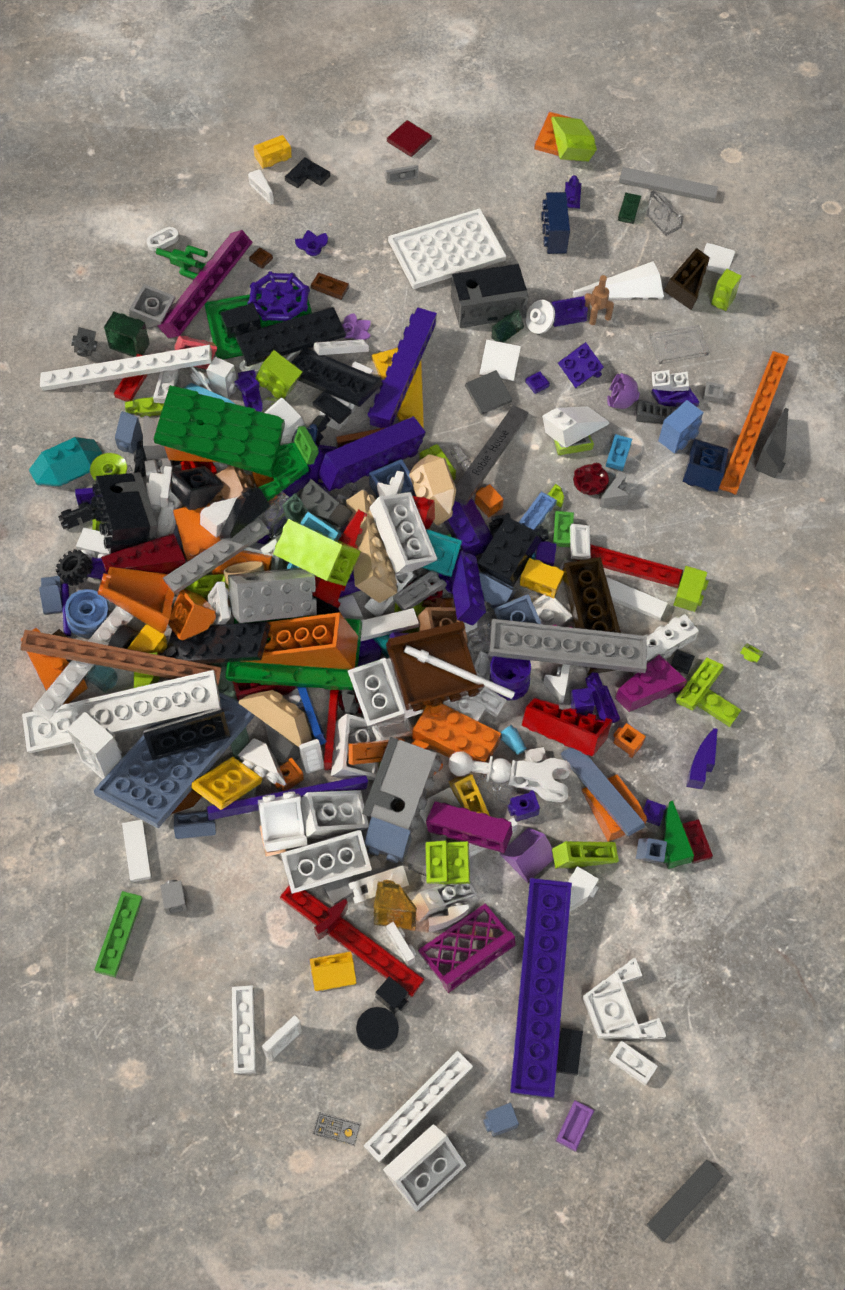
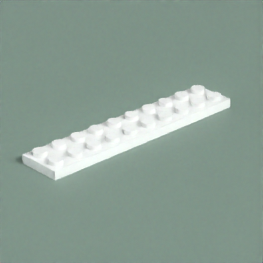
M211 670L64 704L49 722L34 711L22 714L27 752L34 753L73 744L67 728L84 712L90 717L94 715L101 722V726L104 729L109 728L114 734L220 708L221 703L215 671Z

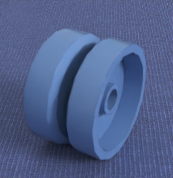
M79 590L72 594L66 602L65 612L68 627L72 633L79 637L91 638L109 616L106 599L98 595V592L95 590Z

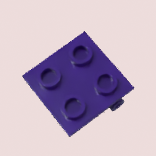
M586 342L558 362L575 388L592 376L599 378L604 368Z

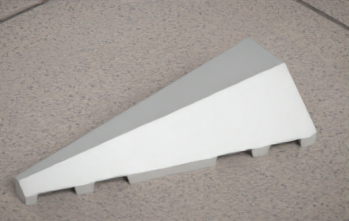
M653 261L609 277L606 281L605 287L610 292L608 300H631V298H643V300L658 298V300H662L664 297L660 273ZM599 282L573 291V297H585L587 293L592 294V291H594L595 286L599 285Z

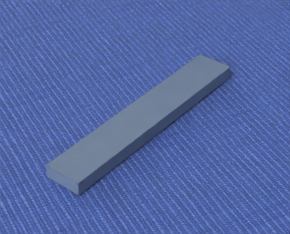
M571 747L561 752L563 760L570 763L573 772L627 836L645 827L644 821L588 755Z

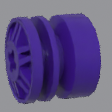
M494 656L490 664V681L515 692L512 699L499 693L497 694L507 701L522 698L530 687V660Z

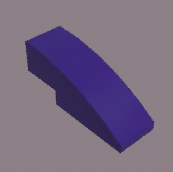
M713 728L701 743L691 764L686 787L702 789L706 781V772H712L715 766L718 729Z

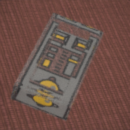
M318 1112L312 1134L355 1146L361 1123Z

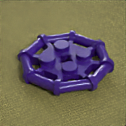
M270 271L258 281L250 284V297L247 304L254 303L257 313L262 317L263 321L291 320L308 309L307 302L310 288L301 282L295 273H272ZM275 280H287L286 283L275 282ZM292 283H294L299 289L295 290L292 286ZM257 293L262 295L261 299L256 300ZM301 296V302L296 301L297 297ZM260 306L266 307L267 311H264Z

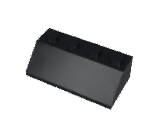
M222 707L143 730L152 761L231 737Z

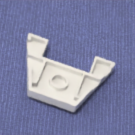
M636 958L631 959L626 965L619 968L614 974L583 996L597 1038H666L659 1018L642 1024L637 1023L625 992L623 983L642 977Z

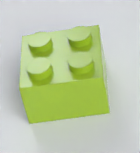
M273 350L261 365L255 379L261 387L269 390L275 398L285 399L297 384L302 371Z

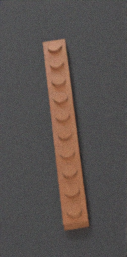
M30 630L24 631L21 643L22 651L169 679L214 670L217 686L219 684L221 667Z

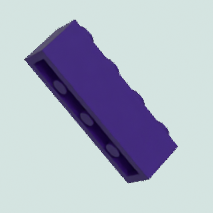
M460 551L450 577L458 621H463L473 626L486 613L477 558L470 553Z

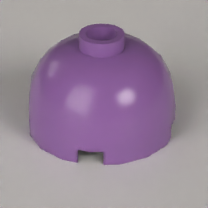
M621 373V375L617 374L610 385L609 390H612L611 396L608 395L607 403L613 408L626 409L633 405L634 402H637L640 392H638L636 380L624 373Z

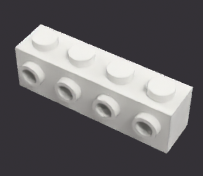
M686 614L681 617L676 616L666 626L661 625L655 629L654 633L644 635L647 636L646 665L656 656L660 655L666 658L675 653L677 649L680 650L696 640L699 630Z

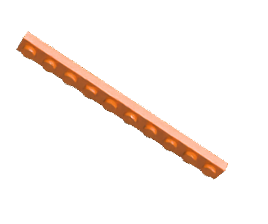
M772 351L719 489L737 494L789 356Z

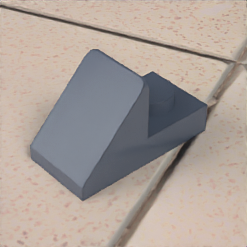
M59 576L41 578L39 592L44 614L62 612V584Z

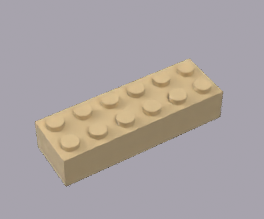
M362 490L346 500L347 507L353 512L348 519V523H350L358 510L367 513V517H364L360 526L363 529L362 534H358L355 543L358 546L357 549L361 551L353 568L355 586L381 603L397 593V580L369 508L376 499L373 495Z

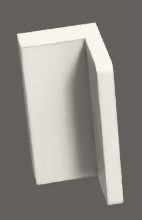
M165 466L164 474L150 473L147 494L151 506L168 508L172 483V467Z

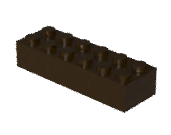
M601 557L564 563L562 569L564 571L563 581L575 628L621 633ZM585 667L587 675L615 671L612 669Z

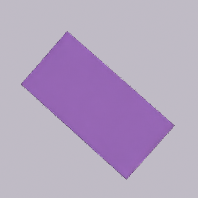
M574 1100L556 1142L576 1152L595 1110Z

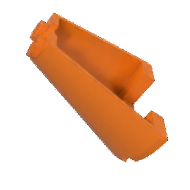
M110 567L108 574H103L98 595H101L158 632L165 633L175 595L163 579L168 574Z

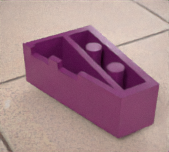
M658 655L646 665L645 673H636L618 689L615 699L628 712L651 704L652 701L659 698L663 699L669 694L682 691L687 680L662 656Z

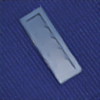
M541 492L519 523L536 531L556 505L557 500Z

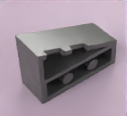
M312 479L305 485L298 496L310 513L331 525L343 527L353 513L326 488Z

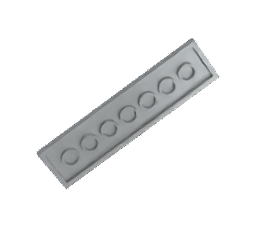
M492 619L489 656L645 673L647 636Z

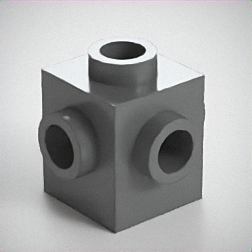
M78 328L77 336L73 335L71 343L77 355L91 357L92 351L96 352L98 341H95L96 331Z

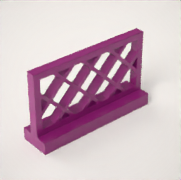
M483 904L420 948L418 953L442 982L444 989L450 993L516 946V941L512 932L504 927L486 904ZM485 911L489 916V922H477V917ZM464 925L473 926L472 935L461 934V927ZM476 926L488 928L487 935H475ZM490 928L500 929L503 933L498 938L489 937ZM455 937V947L443 945L444 939ZM459 938L471 939L470 948L458 947ZM474 940L485 941V947L481 950L472 949ZM431 948L439 949L438 959L429 958L426 952ZM442 950L454 951L453 959H441ZM457 952L469 953L468 959L464 962L455 961ZM440 964L451 965V971L443 976L439 971Z

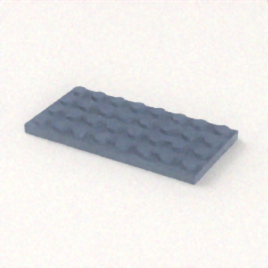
M219 692L221 707L223 708L231 737L152 761L143 735L93 790L94 794L159 829L192 790V782L207 773L255 715L240 705L239 701ZM169 722L152 725L150 728L163 725Z

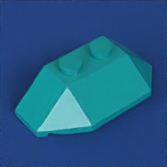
M73 437L41 452L30 467L29 472L37 485L60 487L90 473L91 463L96 457L102 455V451L94 439Z

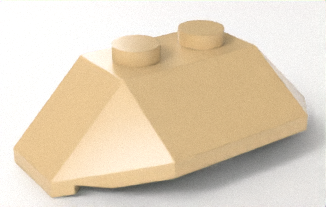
M428 454L413 466L409 476L416 497L435 500V520L433 522L439 526L452 517L456 487L446 459Z
M274 690L248 695L239 700L240 705L298 747L312 740L307 714L300 710L297 705L286 700L280 693Z

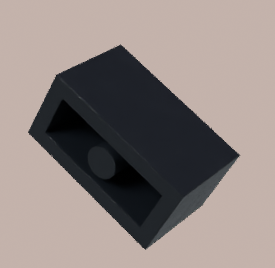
M254 303L220 312L222 325L228 339L261 328L260 317Z

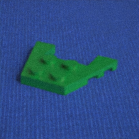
M295 443L280 445L272 476L274 481L259 487L267 501H270L309 471L308 465Z

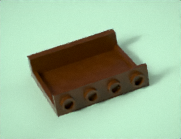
M463 621L389 638L386 647L406 711L411 709L414 712L420 711L427 705H432V707L443 704V701L447 700L455 702L467 695L475 697L485 687L484 684L478 685L430 663L420 662L417 660L418 658L404 653L406 645L420 651L425 650L433 657L477 675L463 634L465 629Z

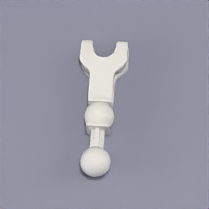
M459 751L452 754L448 761L449 770L458 777L466 776L471 771L487 774V782H489V777L496 783L509 781L508 785L533 790L546 801L564 802L568 798V787L554 780L565 779L569 776L571 765L565 760L549 758L542 763L513 760L511 764L504 758H497L492 761L493 756H490L489 763L474 761L468 753Z

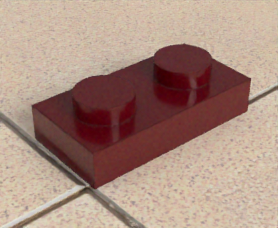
M699 819L683 823V828L694 854L692 864L712 859L713 854Z

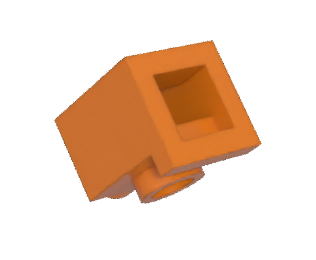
M626 723L623 728L619 727L614 733L613 737L615 739L613 744L633 758L644 744L646 736Z
M292 757L288 759V762L279 767L282 775L289 772L288 776H283L286 785L283 786L276 782L274 786L277 789L281 788L282 791H288L304 780L302 770Z

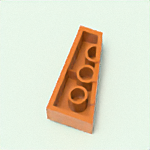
M34 628L32 630L35 632H40L37 628ZM27 652L47 691L69 662L64 658ZM84 679L62 705L70 703L88 689Z

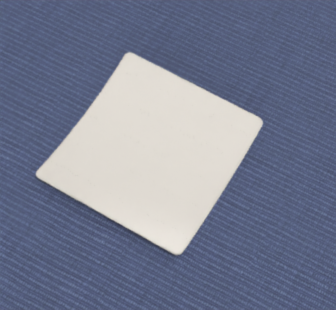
M706 243L703 253L710 257L706 270L723 274L726 269L730 268L735 251Z

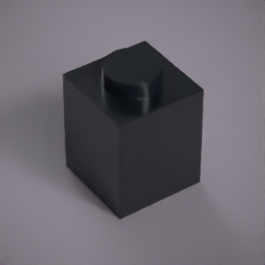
M389 976L375 992V998L395 1014L398 1010L402 1011L409 1003V1000H407L409 992Z

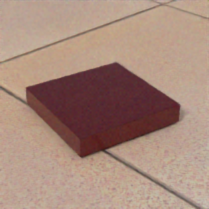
M406 120L387 137V142L412 157L432 139V135Z

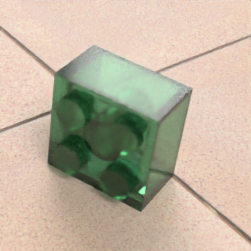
M113 311L104 326L109 349L132 357H136L137 354L144 355L150 345L145 322Z

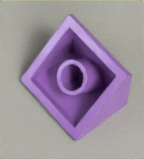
M530 827L507 846L505 853L500 852V855L527 883L530 882V878H534L554 860L552 846L545 834Z

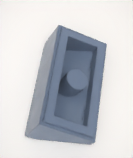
M207 812L174 815L175 838L182 839L216 835L215 819L208 821Z

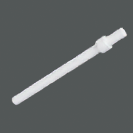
M408 645L404 649V653L418 658L417 660L420 662L430 663L478 685L484 684L485 688L510 699L515 694L514 691L433 657L425 650L420 651Z

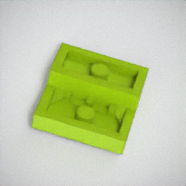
M446 841L426 842L427 884H470L468 841L451 843Z

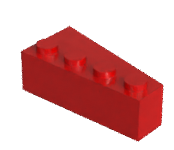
M534 698L526 706L521 726L593 757L607 740L613 720L608 718L605 721L596 719V715L588 713V716L576 713V709H560L558 704Z

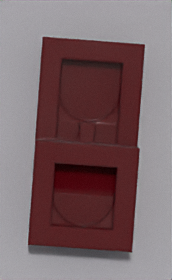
M346 899L327 909L329 918L314 927L318 940L328 935L343 919L348 910Z

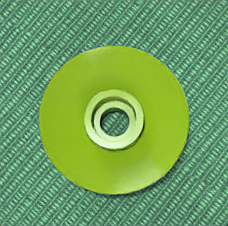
M105 453L93 460L90 466V473L95 481L96 476L126 474L127 464L120 455Z

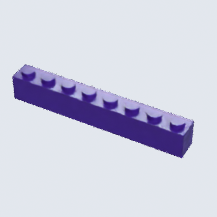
M417 307L415 313L411 314L410 325L405 327L403 340L400 339L398 344V352L393 354L392 365L387 368V377L385 380H382L383 384L380 386V392L375 395V404L369 408L368 417H370V425L378 428L393 425L436 326V312Z

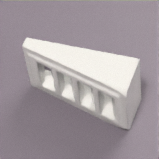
M259 169L248 174L249 184L269 204H273V191L262 171Z
M318 739L299 746L301 762L305 773L309 774L324 768Z

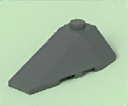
M788 408L784 409L777 425H775L773 432L767 439L755 470L773 478L776 477L778 472L782 473L786 464L783 460L786 454Z

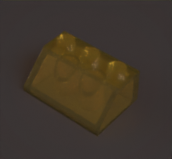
M391 880L378 881L374 901V925L386 927L394 922L396 927L400 926L405 930L416 931L417 907L399 884H395Z

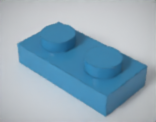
M615 434L606 467L623 471L632 443L631 438Z

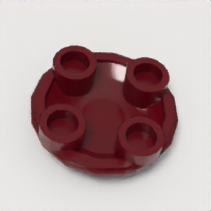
M593 463L577 468L574 471L573 482L574 486L581 493L597 495L608 487L609 476L600 463Z

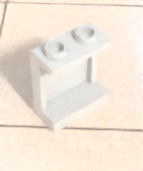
M293 791L285 792L281 797L266 795L263 796L262 800H258L264 849L267 852L307 845L300 804L301 796Z

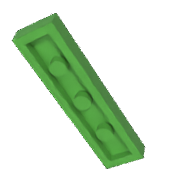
M124 891L121 892L94 969L95 973L116 978L143 900L142 896Z

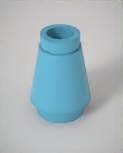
M510 725L501 732V740L517 755L527 749L517 728Z

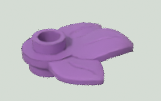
M354 313L346 316L342 324L346 332V337L344 338L367 340L370 338V334L367 331L370 328L371 321L357 320Z

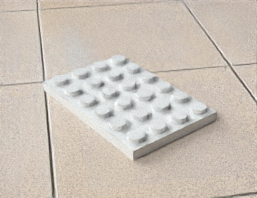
M480 208L388 236V242L413 289L452 278V274L474 271L506 261V255Z

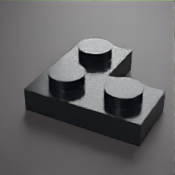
M304 157L285 176V181L296 188H299L307 179L321 186L330 177V171Z

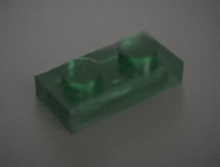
M625 192L618 221L634 224L641 201L640 195Z

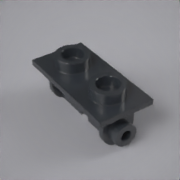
M85 502L78 505V509L73 511L71 509L62 511L58 518L59 521H64L61 522L63 530L79 526L78 518L80 517L83 524L95 519L96 509L92 510V504Z

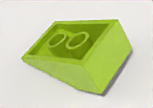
M552 116L551 120L560 160L589 162L597 148L593 134L582 119Z

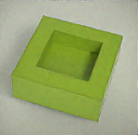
M748 643L745 644L740 652L750 662H758L764 653Z

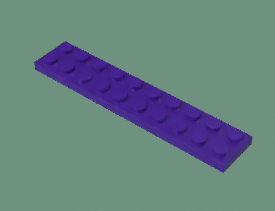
M530 878L510 1093L554 1098L571 882Z

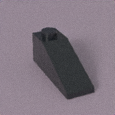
M259 487L244 489L241 492L242 495L235 500L220 534L221 539L234 537L270 507Z

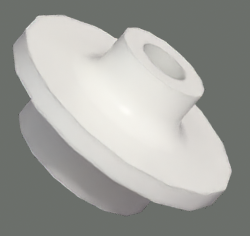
M538 300L529 307L526 315V324L530 331L535 334H542L551 328L555 319L553 305L547 300Z

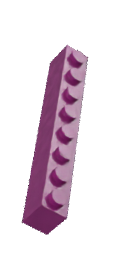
M243 230L230 233L166 314L162 324L157 325L168 339L180 336L253 243Z

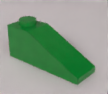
M669 801L666 808L662 841L667 842L663 863H666L668 869L691 863L694 858L673 801Z

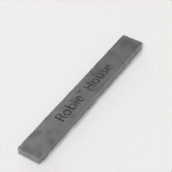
M514 405L511 407L455 486V501L466 506L527 419L529 412Z

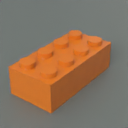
M441 704L432 707V705L426 706L413 728L412 739L429 744L430 749L448 758L456 752L464 751L474 761L489 763L490 756H493L500 744L501 733Z

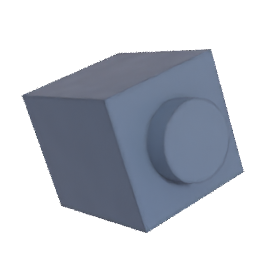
M651 838L639 839L636 859L654 863L664 862L667 842Z
M511 1103L487 1111L485 1114L486 1119H483L487 1133L491 1132L492 1137L514 1130L519 1125Z

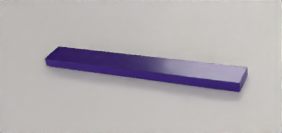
M364 775L267 795L281 797L283 793L293 791L302 798L307 792L367 789L368 779ZM266 795L234 801L222 810L215 805L208 806V821L259 811L258 800H262L263 796Z

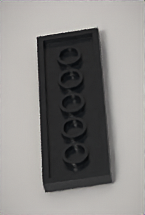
M331 307L236 335V341L246 365L250 366L264 362L273 350L284 356L314 347L316 342H330L346 337V332L335 308Z
M308 348L302 350L291 361L294 366L302 371L298 381L325 391L358 407L383 384L382 380L376 376L325 355H318L315 351Z
M268 622L212 625L207 630L185 640H180L172 630L164 656L201 664L262 660L271 625Z

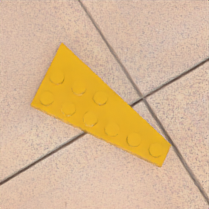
M398 348L372 355L373 363L381 380L386 379L387 368L392 365L393 354L398 352ZM420 361L398 411L397 418L401 422L414 416L424 429L422 363Z

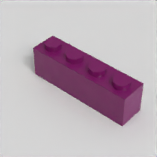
M435 801L426 819L427 829L430 833L462 842L468 841L469 844L505 853L513 834L512 823L504 818L498 819L485 813L470 811L467 808L454 807L445 802Z

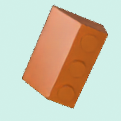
M183 589L179 592L172 608L168 625L180 640H185L207 630L210 624H213L215 621L216 611L202 595Z

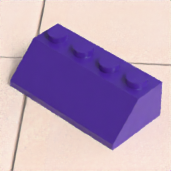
M472 497L466 506L454 501L452 517L444 521V524L452 538L462 541L459 552L463 551L474 556L484 553L493 536Z

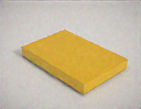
M231 757L192 782L191 788L222 810L261 784L263 778L236 758Z

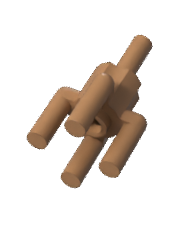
M605 275L600 276L599 285L595 286L592 294H585V307H588V312L590 303L592 306L589 320L590 325L596 324L598 311L606 308L605 320L610 321L612 318L614 303L608 300L610 292L605 287L607 281Z

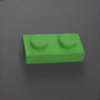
M299 426L294 442L307 464H314L319 452L318 447L315 445L306 427Z
M555 511L553 543L557 544L558 547L571 548L570 526L573 524L574 512Z

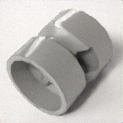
M168 457L160 458L159 462L155 459L145 461L148 483L150 473L164 474L165 466L172 467L171 460H168Z

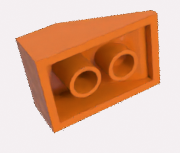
M186 507L173 510L187 562L220 541V536L215 537L200 525V513L205 507L196 510H188Z
M618 774L607 778L646 824L647 817L642 807ZM582 788L581 791L607 841L610 842L626 835L588 788Z

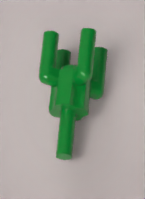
M188 245L185 252L178 249L169 252L157 248L156 254L169 258L171 264L179 266L180 275L195 279L198 273L188 269L192 266L203 269L206 263L195 260L192 254L206 258L208 251Z

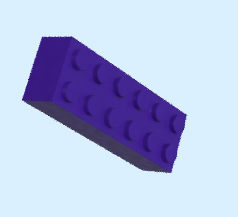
M414 416L326 453L318 476L329 491L341 489L348 483H355L364 476L368 477L370 472L400 459L412 458L417 455L426 432Z

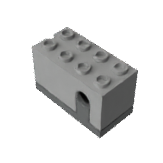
M302 568L228 575L231 614L239 623L317 615L316 599L312 596V592H316L315 576Z
M390 737L362 814L394 824L411 832L414 829L417 830L421 820L418 817L421 810L424 811L428 799L425 798L428 791L431 792L435 782L433 780L434 772L438 773L442 763L440 756L435 752ZM403 800L405 808L401 812H397L396 804Z

